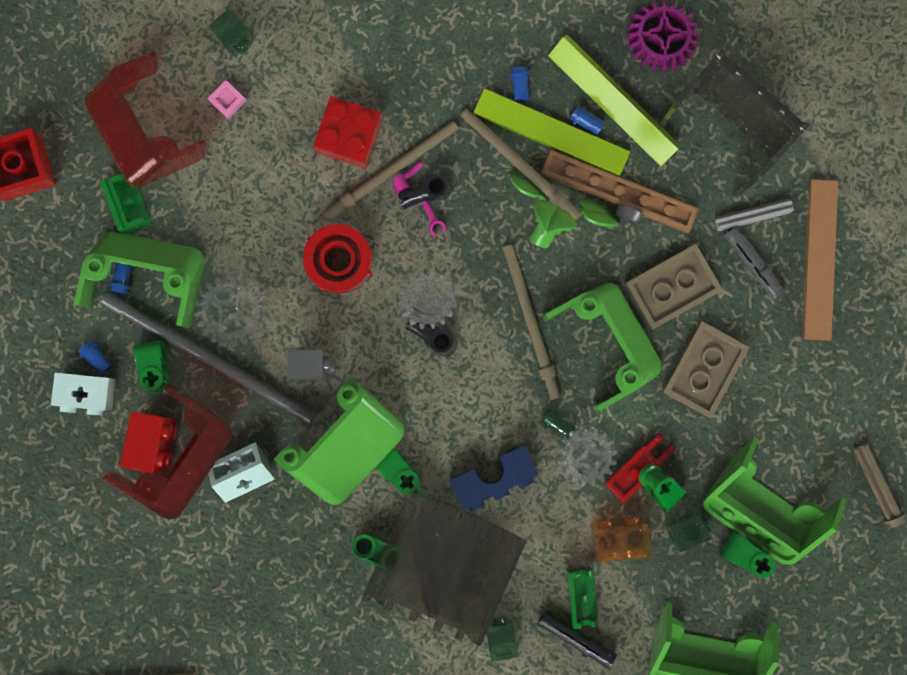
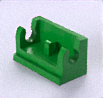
M122 173L100 181L119 232L129 234L152 225L133 174L128 176L127 173Z
M594 568L566 570L571 626L573 629H581L585 625L596 627L598 614Z

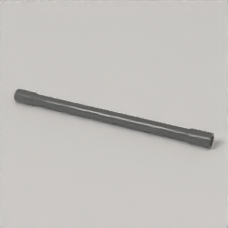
M111 291L106 292L103 296L101 305L130 319L268 399L304 423L310 425L316 416L317 411L297 399L289 397L149 316Z

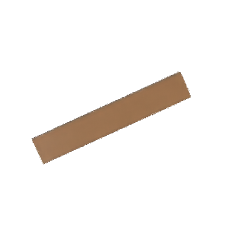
M551 149L540 173L543 177L616 206L621 204L631 207L642 213L644 217L687 234L691 230L699 209Z
M815 179L809 181L802 339L831 341L838 181Z

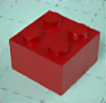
M330 96L313 145L316 153L367 169L383 122L382 112Z
M29 128L0 137V199L8 201L57 185L41 134Z
M131 412L120 467L149 473L166 471V467H170L173 460V451H170L171 442L177 438L179 425L175 424L176 418L148 412Z

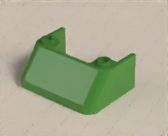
M112 231L104 233L83 261L74 305L92 309L97 283L108 277L112 262L165 272L163 278L164 290L171 296L182 298L176 325L191 329L205 264L203 254L198 249L189 246Z
M603 283L546 313L543 317L546 322L572 307L576 314L584 320H592L603 315L629 363L620 367L615 375V382L620 391L594 405L595 411H600L633 393L656 378L661 372L662 364L620 288L613 283Z
M754 436L731 458L707 493L703 506L713 517L778 562L787 565L795 564L837 532L847 500L842 497L827 510L813 502H803L795 508L752 478L756 473L757 465L751 458L759 441Z
M667 602L656 625L649 664V675H772L779 665L778 624L772 622L764 636H759L753 632L745 633L737 639L736 643L684 633V624L677 618L672 617L673 603Z

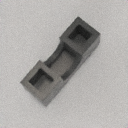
M288 350V379H295L296 381H331V375H335L336 361L326 351Z

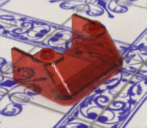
M155 51L113 68L85 98L88 114L125 181L133 187L148 185L197 163L205 157L206 143L204 140L181 150H178L174 141L166 136H158L148 140L124 97V94L135 89L139 80L157 73V54Z
M170 383L163 390L187 405L183 414V420L186 426L195 431L196 434L167 477L159 472H145L134 483L113 469L103 477L104 481L165 519L177 518L183 512L232 437L231 428L225 421L206 405Z

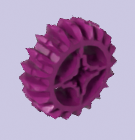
M661 0L658 7L654 2H651L648 9L644 6L640 8V15L634 14L632 18L634 23H630L628 26V31L631 33L627 35L626 40L632 42L628 47L629 51L637 50L633 59H643L641 68L649 63L652 64L650 67L651 72H654L656 67L660 66V72L665 73L668 65L669 69L673 72L677 69V64L683 67L686 64V59L693 57L692 50H696L698 47V43L695 40L699 38V33L693 30L698 25L697 22H689L693 17L692 13L683 14L684 6L677 10L674 8L675 1L671 2L669 7H667L665 1ZM658 19L656 28L649 29L648 32H642L643 26L646 23ZM669 20L675 23L678 28L672 27ZM661 29L662 33L667 36L665 43L664 40L660 39L661 37H658ZM683 41L682 48L679 51L667 55L669 45ZM647 45L654 46L657 50V53L650 50L647 47Z

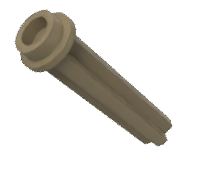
M861 444L855 447L854 453L886 517L884 523L888 524L890 528L904 524L906 522L904 519L906 515L900 512L868 444Z

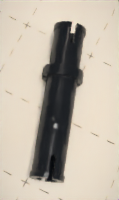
M548 610L543 613L538 622L539 626L581 651L582 656L585 658L589 656L607 669L612 666L617 657L616 653L597 643L595 637L591 636L589 638L577 629H573L571 625L554 616Z

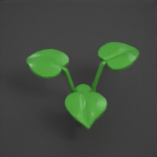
M511 171L507 174L510 176L512 184L521 193L539 198L534 203V210L537 216L535 222L537 225L530 236V240L535 245L541 248H548L556 234L560 235L561 231H569L576 227L577 223L574 217L568 211L547 201L545 197L547 195L521 171ZM591 199L579 201L578 206L580 208L578 210L589 222L606 227H618L620 225L613 213L601 203Z

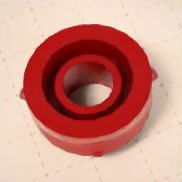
M332 224L320 228L307 238L308 241L303 253V264L307 275L320 290L334 294L349 293L360 287L368 276H372L373 260L371 249L366 239L356 229L347 225ZM335 248H344L351 255L349 266L341 272H334L326 265L328 253Z

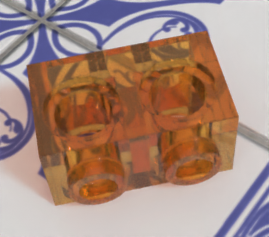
M640 518L624 519V524L613 525L612 520L597 522V527H590L593 556L597 563L652 557L648 524L640 522ZM632 531L640 533V541L635 545H630L627 541L628 534ZM607 533L612 534L613 544L607 548L601 547V537Z

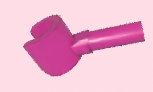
M420 161L409 171L399 174L394 178L392 185L397 194L410 188L407 180L423 167Z
M424 201L422 204L431 223L429 227L430 233L436 236L433 232L434 224H440L445 233V224L438 221L429 202Z

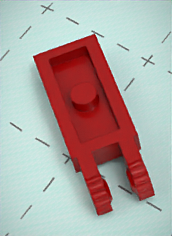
M660 432L646 443L645 446H641L604 482L622 503H625L643 486L639 481V475L645 466L655 463L661 468L663 466L662 463L675 451L671 444L665 447L657 458L650 453L664 437Z

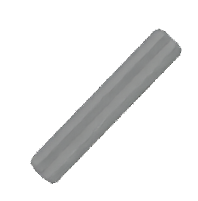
M789 198L717 216L714 219V224L717 231L789 214L793 211V204Z

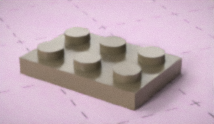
M696 244L625 283L626 288L651 330L723 290Z
M701 321L662 393L707 418H712L750 347Z

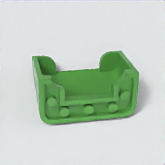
M352 377L341 386L337 394V401L345 412L313 447L306 452L299 445L291 444L286 446L274 458L282 469L331 505H338L344 502L399 443L405 431L402 422Z

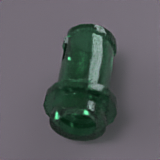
M548 409L540 420L544 429H550L565 441H568L571 435L565 432L563 428L570 433H574L576 430L575 426L559 417L555 410L552 412Z

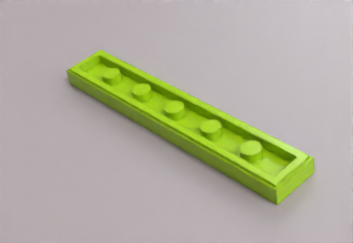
M565 35L548 55L660 166L665 164L681 147L568 35Z
M485 88L474 110V115L619 177L630 154V151Z

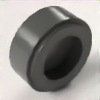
M618 204L614 213L617 218L634 225L639 224L643 216L639 211Z

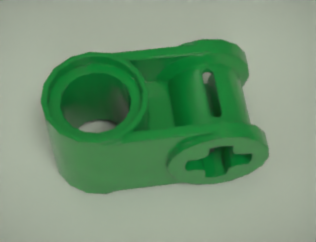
M161 339L135 344L133 353L140 386L146 391L154 393L164 392L170 384L167 364L168 356L164 341ZM155 376H158L159 380L155 381L154 384H151L150 380L154 379Z
M395 448L375 467L402 494L415 493L421 486L419 474ZM404 475L406 477L413 476L415 478L412 481L414 485L413 488H404L402 486L404 484V480L402 479Z
M655 463L645 466L640 472V483L651 494L650 496L667 512L687 493L671 476H667Z
M367 531L358 533L352 543V551L355 556L392 575L396 572L394 568L400 555L406 551L404 547ZM362 538L369 539L372 543V548L369 551L363 552L358 549L357 542ZM390 552H392L388 562H386Z
M735 532L731 533L719 553L723 558L759 578H767L774 573L775 562L773 558ZM757 559L765 564L763 569L755 565Z

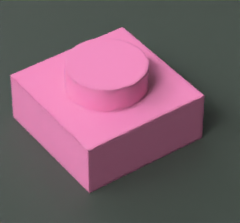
M227 80L207 98L227 119L247 101Z

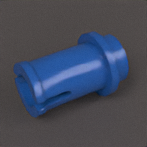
M528 67L512 68L510 78H513V100L515 102L531 100L528 79L531 73L528 72Z
M577 105L570 117V120L574 121L573 125L577 123L597 136L605 120L585 110L586 106L580 107Z
M116 262L113 281L109 283L111 292L127 295V291L131 290L129 280L132 265Z
M89 341L78 350L81 354L80 358H85L97 374L101 376L113 365L99 351V345Z

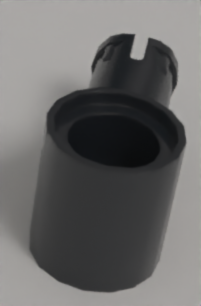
M435 173L429 175L424 182L419 183L420 186L399 193L398 197L399 200H402L400 203L405 210L424 201L428 203L433 200L441 201L447 199L452 193V184L443 175ZM440 180L443 181V191L435 194L432 189L434 183Z
M413 315L410 318L417 326L408 322L405 329L423 339L424 344L432 348L438 355L449 357L455 353L457 341L448 330L441 329L438 326L433 327L418 318L417 315ZM443 337H448L450 339L449 346L445 349H438V341Z

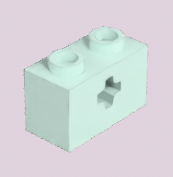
M55 373L51 405L60 406V412L76 413L77 408L87 409V414L103 416L104 411L113 410L116 379ZM83 391L88 392V397H79V393Z
M256 442L206 465L211 487L225 503L275 480L269 459Z

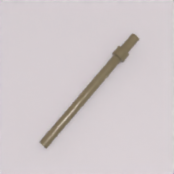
M465 109L462 112L461 117L550 198L549 202L568 211L576 221L581 217L582 213L568 201L569 197L563 191H557L469 109Z
M451 121L351 193L346 192L339 197L340 201L323 212L326 218L330 221L345 209L349 211L356 206V202L459 130L456 123Z
M513 245L502 247L541 368V370H538L541 380L545 381L550 400L561 398L555 380L557 374L554 366L550 364Z

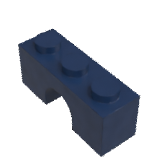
M524 445L499 456L503 465V473L495 482L488 483L482 481L474 468L450 478L451 485L463 510L469 508L470 512L485 506L484 500L494 497L495 500L509 495L508 489L516 485L521 489L534 483L533 478L538 476Z

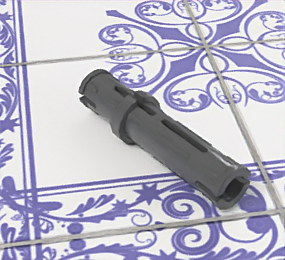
M738 226L723 236L755 276L753 277L754 281H759L772 300L786 291V288L782 286L772 273L773 268L771 265H766L739 230Z

